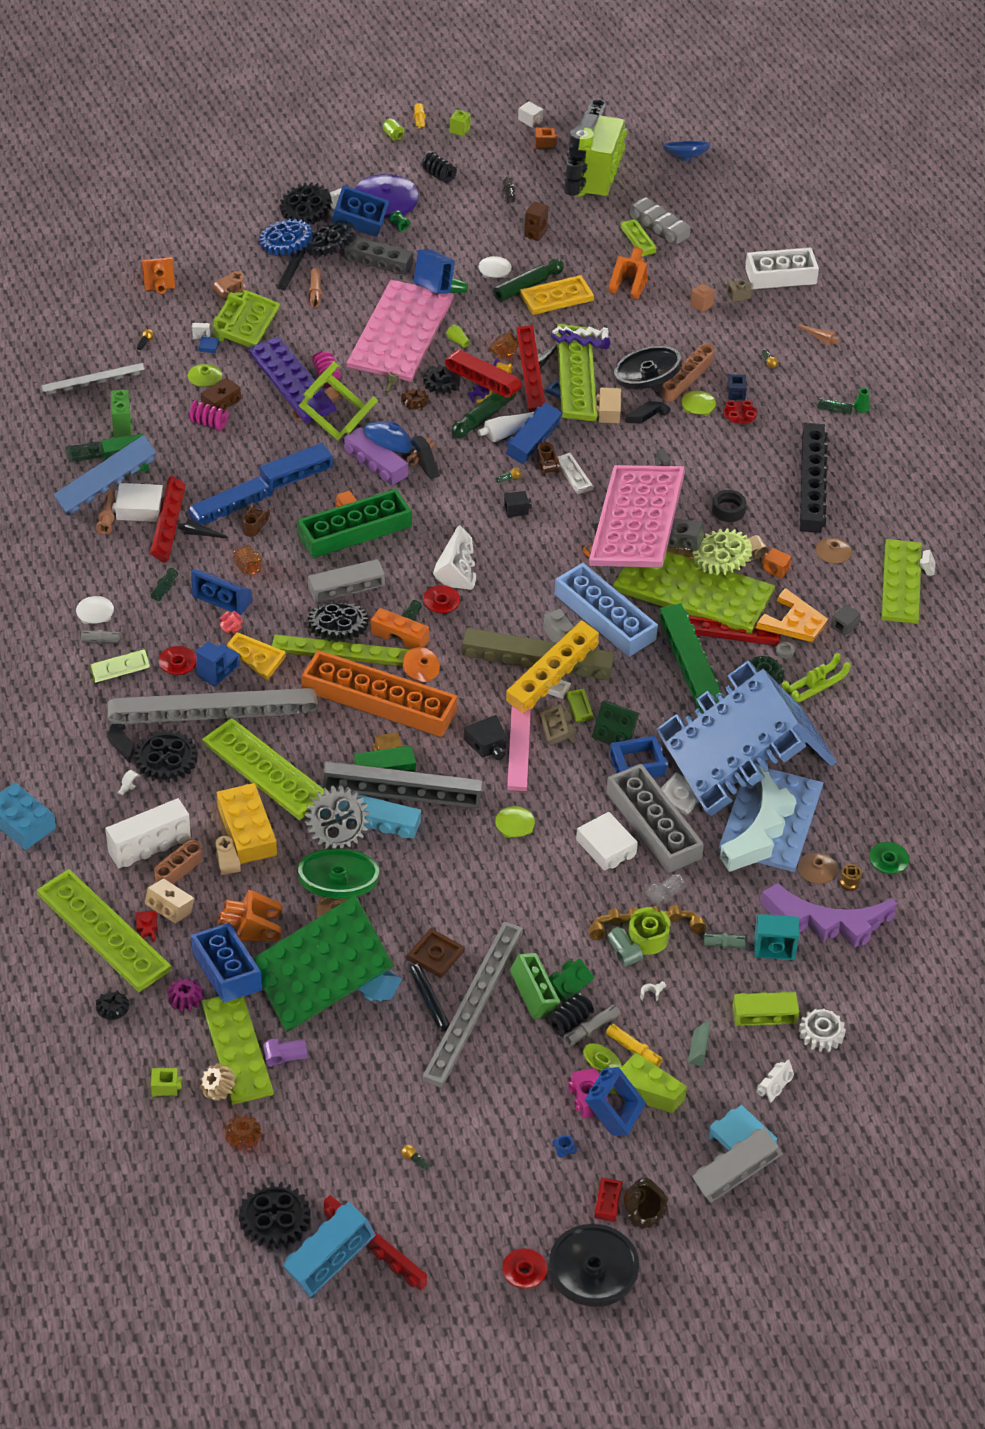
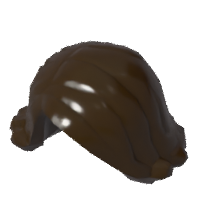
M641 1177L624 1194V1206L628 1212L627 1217L634 1227L639 1226L641 1229L652 1227L663 1218L668 1209V1197L649 1178Z

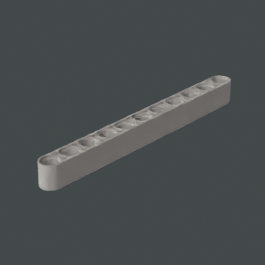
M311 688L114 698L107 703L108 720L113 724L303 714L309 711L314 713L319 708L317 693Z

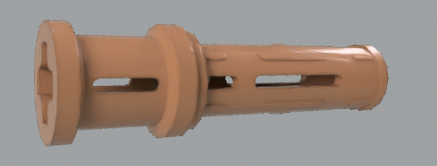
M110 489L105 494L103 509L98 515L99 522L96 525L98 533L110 534L112 531L111 524L114 522L112 508L113 503H115V489Z

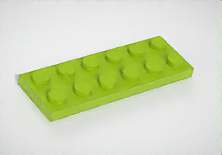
M892 539L885 540L881 620L918 624L922 543Z
M219 996L201 1000L219 1064L231 1068L236 1076V1079L233 1081L236 1086L232 1087V1093H229L232 1105L274 1095L244 996L225 1003L222 1002Z

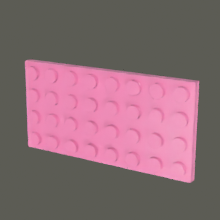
M390 280L347 361V367L388 376V373L392 371V375L399 373L398 379L412 382L454 298V294H437L425 287Z
M614 465L589 558L590 566L663 567L685 474L684 466Z

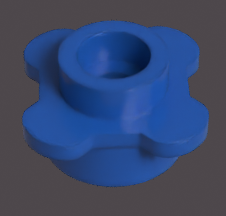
M562 1135L552 1142V1146L557 1150L558 1157L562 1158L567 1154H575L577 1152V1147L573 1145L574 1141L571 1136Z

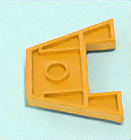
M785 588L778 596L777 602L790 607L791 610L782 621L764 614L757 622L756 628L814 642L827 624L828 619Z

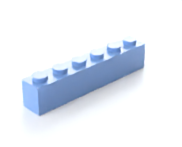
M143 435L56 492L54 498L65 514L70 512L72 515L80 509L79 506L83 503L87 505L95 500L94 496L98 493H101V495L110 490L109 486L114 483L117 485L125 480L124 476L127 474L133 475L139 471V466L142 464L148 465L153 462L156 451L145 435Z

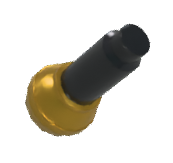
M146 329L143 331L142 339L136 347L137 350L141 351L146 343L154 338L152 330Z

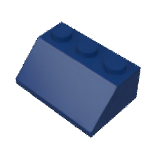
M193 569L191 571L193 597L230 612L236 611L240 616L252 602L251 589L203 570Z

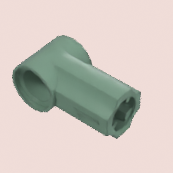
M616 927L607 934V939L615 949L618 960H621L624 964L623 967L643 960V954L637 943L633 944L623 928Z

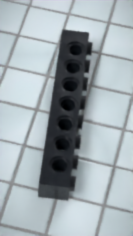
M804 423L800 498V531L821 533L822 527L826 526V516L823 515H826L827 504H823V502H826L827 492H824L827 487V480L824 479L827 476V467H824L827 465V455L824 454H827L828 444L825 442H827L828 432H825V424Z

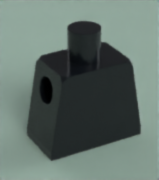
M497 715L464 727L465 742L482 758L492 754L496 760H500L505 756L504 749H506L507 737Z

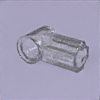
M673 874L660 884H651L646 889L644 896L655 906L662 909L661 906L667 905L672 897L686 888V884L682 876Z

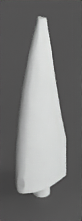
M534 412L500 416L485 422L484 428L477 431L478 435H486L491 442L507 438L515 434L520 427L523 428L528 417L532 418Z

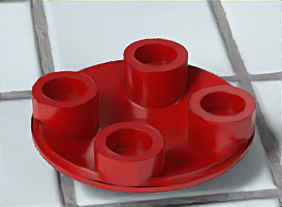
M744 400L743 402L727 401L723 409V415L731 422L746 424L757 418V410L749 400Z

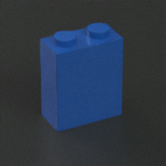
M432 249L418 250L414 282L437 294L450 293L455 260Z

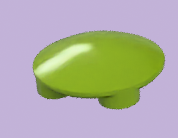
M691 391L683 396L682 406L683 410L687 413L707 416L714 410L716 400L707 392Z
M511 806L502 809L497 814L495 824L497 829L506 838L522 837L532 833L535 819L527 809Z

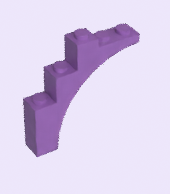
M779 883L763 891L761 904L772 915L798 916L799 932L804 931L809 926L823 941L828 938L833 939L840 933L854 947L860 944H867L871 939L872 931L876 930L885 920L890 921L895 917L897 902L892 898L881 904L862 909L845 910L822 907L800 899L788 892Z

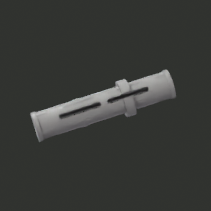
M611 1005L585 1023L581 1022L577 1025L576 1029L564 1035L565 1042L572 1047L580 1040L589 1038L594 1031L620 1016L618 1007Z

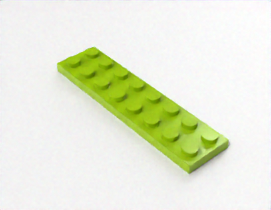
M557 324V327L560 326L564 329L567 326L572 331H576L579 328L587 329V327ZM565 340L560 344L557 342L562 418L596 422L597 405L592 345L589 343L583 347L576 340H573L570 344Z
M233 718L202 739L203 744L251 783H255L256 787L299 821L305 817V813L311 812L307 805L314 804L311 798L317 800V792L321 795L324 794L322 787Z
M70 869L37 889V895L139 993L172 971L171 965Z

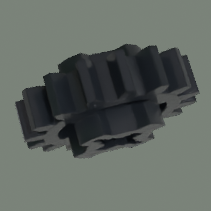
M439 364L438 367L433 365L432 369L427 368V371L424 372L423 385H425V389L430 388V393L435 391L436 395L439 392L445 395V392L451 394L452 390L456 391L457 387L460 386V375L450 371L446 365L441 366Z

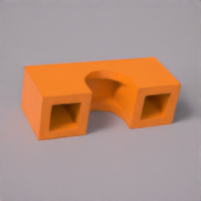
M379 608L371 619V634L388 640L392 634H396L403 640L404 647L409 649L416 647L425 648L429 642V626L382 608Z

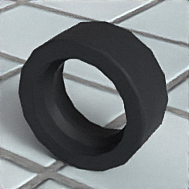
M735 490L719 491L713 498L712 513L721 521L736 522L745 515L746 498ZM732 502L738 505L739 508L729 510L721 507L719 504Z

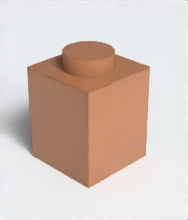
M703 283L692 290L690 305L701 312L706 311L714 305L715 290Z

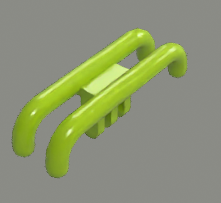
M835 653L832 661L826 666L824 664L820 665L819 668L817 667L813 671H809L806 677L789 685V682L784 681L782 688L787 693L792 692V698L796 702H802L842 680L849 673L851 664L845 662L839 673L826 680V674L835 669L840 662L841 655ZM805 685L810 688L801 694L796 691Z

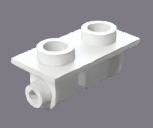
M787 1060L785 1063H777L768 1074L769 1078L765 1077L757 1086V1093L760 1096L767 1095L769 1101L772 1102L781 1093L784 1086L792 1080L794 1072L790 1060Z

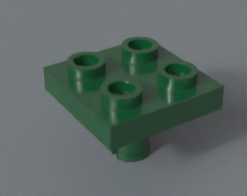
M604 700L601 703L591 737L609 744L632 740L640 713Z

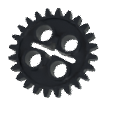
M305 182L303 186L298 184V188L292 187L293 191L287 190L288 195H283L284 199L280 200V211L284 219H287V221L288 219H291V221L297 219V222L302 220L303 223L307 222V225L309 222L314 224L315 220L320 222V217L325 218V214H329L328 209H332L331 204H333L328 189H325L324 185L319 186V183L313 186V182L309 185Z
M335 221L333 224L328 223V226L323 225L322 228H317L316 232H312L313 239L310 240L311 243H307L305 248L310 256L313 255V257L317 255L318 257L322 255L326 257L329 253L332 255L335 251L338 253L340 249H345L344 246H349V242H353V239L356 238L355 227L351 222L348 223L347 221H340L339 223Z
M332 600L331 604L324 602V606L318 604L317 608H312V612H309L308 628L311 629V633H315L316 637L321 635L322 640L328 638L329 642L332 639L338 642L341 639L345 642L348 638L352 641L353 636L359 638V634L363 635L364 631H367L368 613H365V609H361V606L355 607V603L349 605L348 601L341 603V600H339L338 603H335Z
M163 729L161 734L154 731L155 736L147 734L148 739L142 738L141 743H137V749L134 750L136 769H139L140 774L144 773L145 778L151 776L152 781L156 780V778H159L160 783L163 779L170 783L171 778L178 781V776L185 778V773L191 774V769H195V763L198 762L196 744L192 743V738L187 739V734L180 736V731L176 734H173L172 730L166 733Z
M271 1182L270 1187L267 1188L263 1183L262 1190L254 1187V1194L248 1192L247 1199H242V1206H239L238 1215L240 1229L244 1230L245 1237L250 1235L251 1243L258 1240L259 1247L263 1243H266L267 1249L270 1248L271 1244H274L275 1248L278 1249L280 1243L287 1247V1241L290 1240L295 1244V1236L302 1238V1231L307 1232V1224H310L311 1210L309 1208V1201H305V1195H299L298 1188L291 1191V1184L283 1188L282 1182L279 1183L278 1187H275L274 1183Z

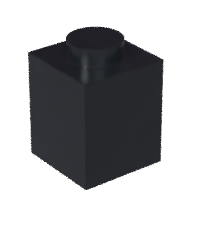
M526 491L504 493V508L507 517L529 515V508H532L531 499L527 497Z

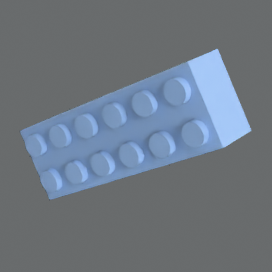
M584 563L555 579L554 595L628 657L656 641L658 624Z

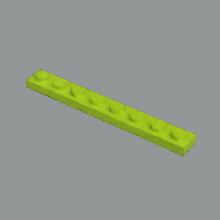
M275 634L272 643L273 647L285 651L286 654L314 657L317 650L350 661L402 667L404 656L411 650L347 642H329L328 640Z

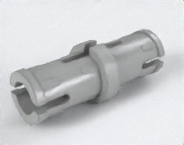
M100 629L99 631L82 630L81 642H94L98 644H119L120 632H107Z

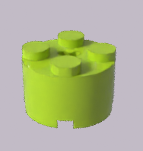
M652 907L638 909L630 919L628 936L633 944L637 943L643 955L657 954L668 945L670 919L666 913L661 910L660 912L655 911Z

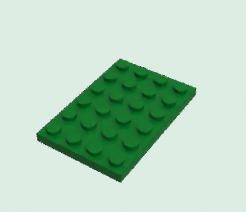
M355 895L253 958L261 971L262 986L287 1032L395 967L358 897Z

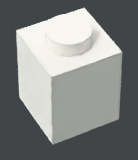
M528 101L519 108L518 120L533 128L543 121V109Z

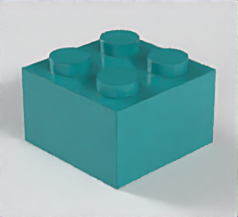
M758 914L754 934V958L795 960L799 941V917Z

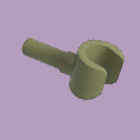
M392 371L388 373V385L385 392L389 393L392 385L398 382L399 373L397 375H392Z

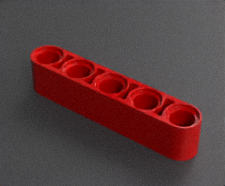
M456 350L445 359V365L450 371L506 398H510L522 387L518 377L462 350Z

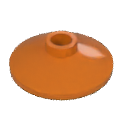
M413 648L406 653L403 659V667L406 674L417 682L431 681L439 673L440 665L438 658L432 651L426 648Z

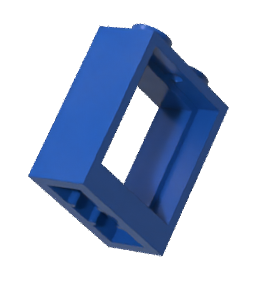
M656 736L611 743L610 757L616 774L634 767H627L623 757L624 754L652 750L656 762L642 765L652 778L665 776L668 761L666 757H663L662 745L658 743Z
M619 1067L603 1069L585 1099L609 1133L614 1136L628 1135L646 1105L644 1099ZM613 1086L625 1100L618 1113L615 1112L606 1100Z

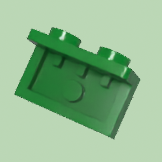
M580 958L575 961L568 960L561 966L563 968L561 972L555 971L548 977L556 994L563 1002H567L569 998L573 997L574 994L595 978Z

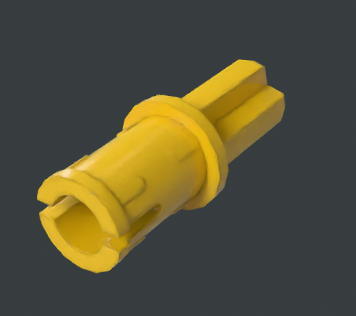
M417 103L414 106L415 113L413 117L416 126L421 129V127L425 126L426 114L423 104Z

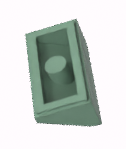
M710 1021L704 1022L694 1030L688 1058L689 1064L699 1066L704 1064L711 1026Z

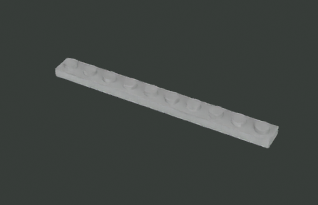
M503 922L423 1075L424 1082L443 1088L523 933L522 927Z

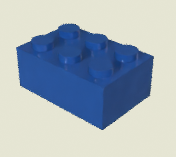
M343 185L331 222H351L355 230L378 237L389 201Z

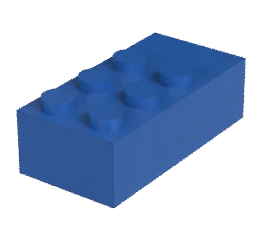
M230 923L191 935L192 953L223 1003L262 990L261 971Z

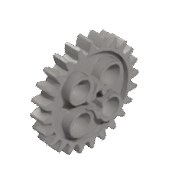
M333 785L331 786V791L323 788L324 794L321 795L317 792L318 799L311 798L314 804L307 805L311 812L305 813V816L310 818L305 821V824L311 825L307 831L309 833L314 832L311 838H318L316 842L318 845L324 842L323 846L326 849L330 844L332 849L336 848L337 845L343 849L344 844L351 848V841L357 844L356 837H364L361 830H368L364 826V823H370L365 818L370 813L364 810L368 805L366 803L361 804L364 798L362 796L356 798L358 793L356 791L351 793V788L349 787L345 791L342 785L339 786L338 790ZM346 800L347 806L344 809H338V804ZM329 809V814L326 817H320L321 810ZM339 814V821L336 822L334 820L336 818L335 815ZM353 818L355 821L353 826L346 827V821ZM333 826L336 827L335 834L328 835V829Z

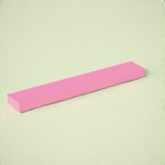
M513 706L511 711L507 790L527 791L531 710L528 709L523 714Z

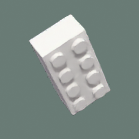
M812 248L747 253L745 269L753 289L817 284L819 268Z
M179 798L105 828L108 853L118 869L129 867L138 860L148 859L155 853L165 852L170 847L184 844L191 839L189 813Z

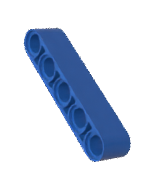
M257 477L192 505L188 510V514L196 523L200 525L208 524L218 520L217 518L221 516L225 517L232 514L235 510L248 507L251 503L255 504L264 500L263 498L271 497L273 488L263 477Z

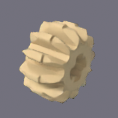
M218 1063L215 1066L209 1065L208 1071H203L205 1075L200 1079L202 1084L199 1088L207 1098L214 1101L227 1099V1094L232 1093V1087L236 1086L233 1082L236 1076L231 1068Z

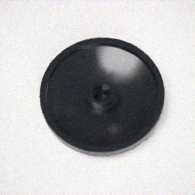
M651 346L639 349L628 354L618 362L614 369L616 381L622 387L629 389H645L660 385L673 378L682 367L681 355L679 351L668 346Z
M583 1224L567 1230L556 1240L550 1252L549 1272L555 1287L566 1298L580 1305L601 1307L616 1303L630 1293L638 1278L639 1258L632 1242L620 1231L601 1224Z

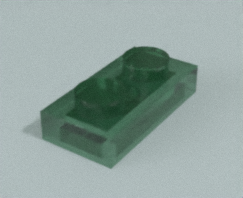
M101 441L66 447L69 463L103 457Z

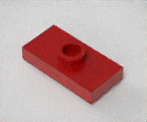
M601 1177L594 1214L595 1219L616 1222L623 1181Z

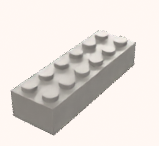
M642 763L608 777L606 793L667 873L702 859L703 842Z

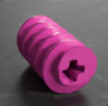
M318 352L314 354L313 363L318 377L333 361L336 362L332 353ZM337 368L332 375L339 381L341 374ZM326 382L323 387L327 388L331 387V385Z
M194 400L189 413L191 422H197V424H203L213 429L216 428L219 431L225 427L229 418L228 410L223 414L222 408H219L217 411V407L213 406L210 410L211 406L209 404L204 408L203 402L198 405V401Z

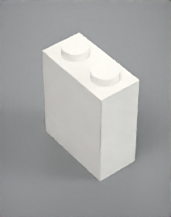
M119 483V489L115 490L116 503H113L112 508L113 513L116 514V520L158 522L163 500V485Z
M610 812L577 828L576 840L604 871L609 868L613 869L620 862L626 859L630 860L636 855L638 842Z

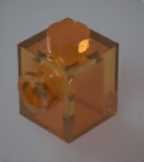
M509 331L496 337L489 348L498 359H503L505 357L510 358L515 353L519 344L515 336Z
M250 544L233 551L234 563L245 576L255 574L261 569V555L255 552Z

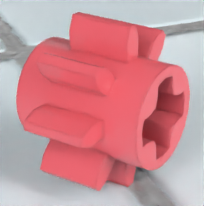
M228 610L220 617L222 620L220 626L228 634L231 631L235 634L243 627L241 625L243 619L236 611L230 613Z

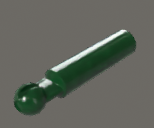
M554 258L546 266L539 265L494 287V297L502 303L520 294L521 289L536 286L546 281L551 274H560L564 269V263L562 260Z
M493 392L466 413L463 419L453 424L451 428L453 436L456 438L466 437L469 431L477 428L515 398L516 393L510 398H506Z

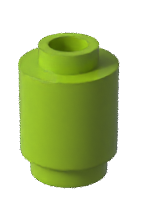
M387 119L383 123L384 132L392 140H400L403 137L405 130L396 120Z

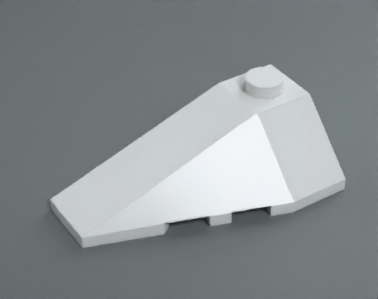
M461 525L456 528L436 563L433 574L436 580L443 585L471 590L474 588L476 574L474 572L471 573V567L475 566V562L470 554L474 553L472 537Z

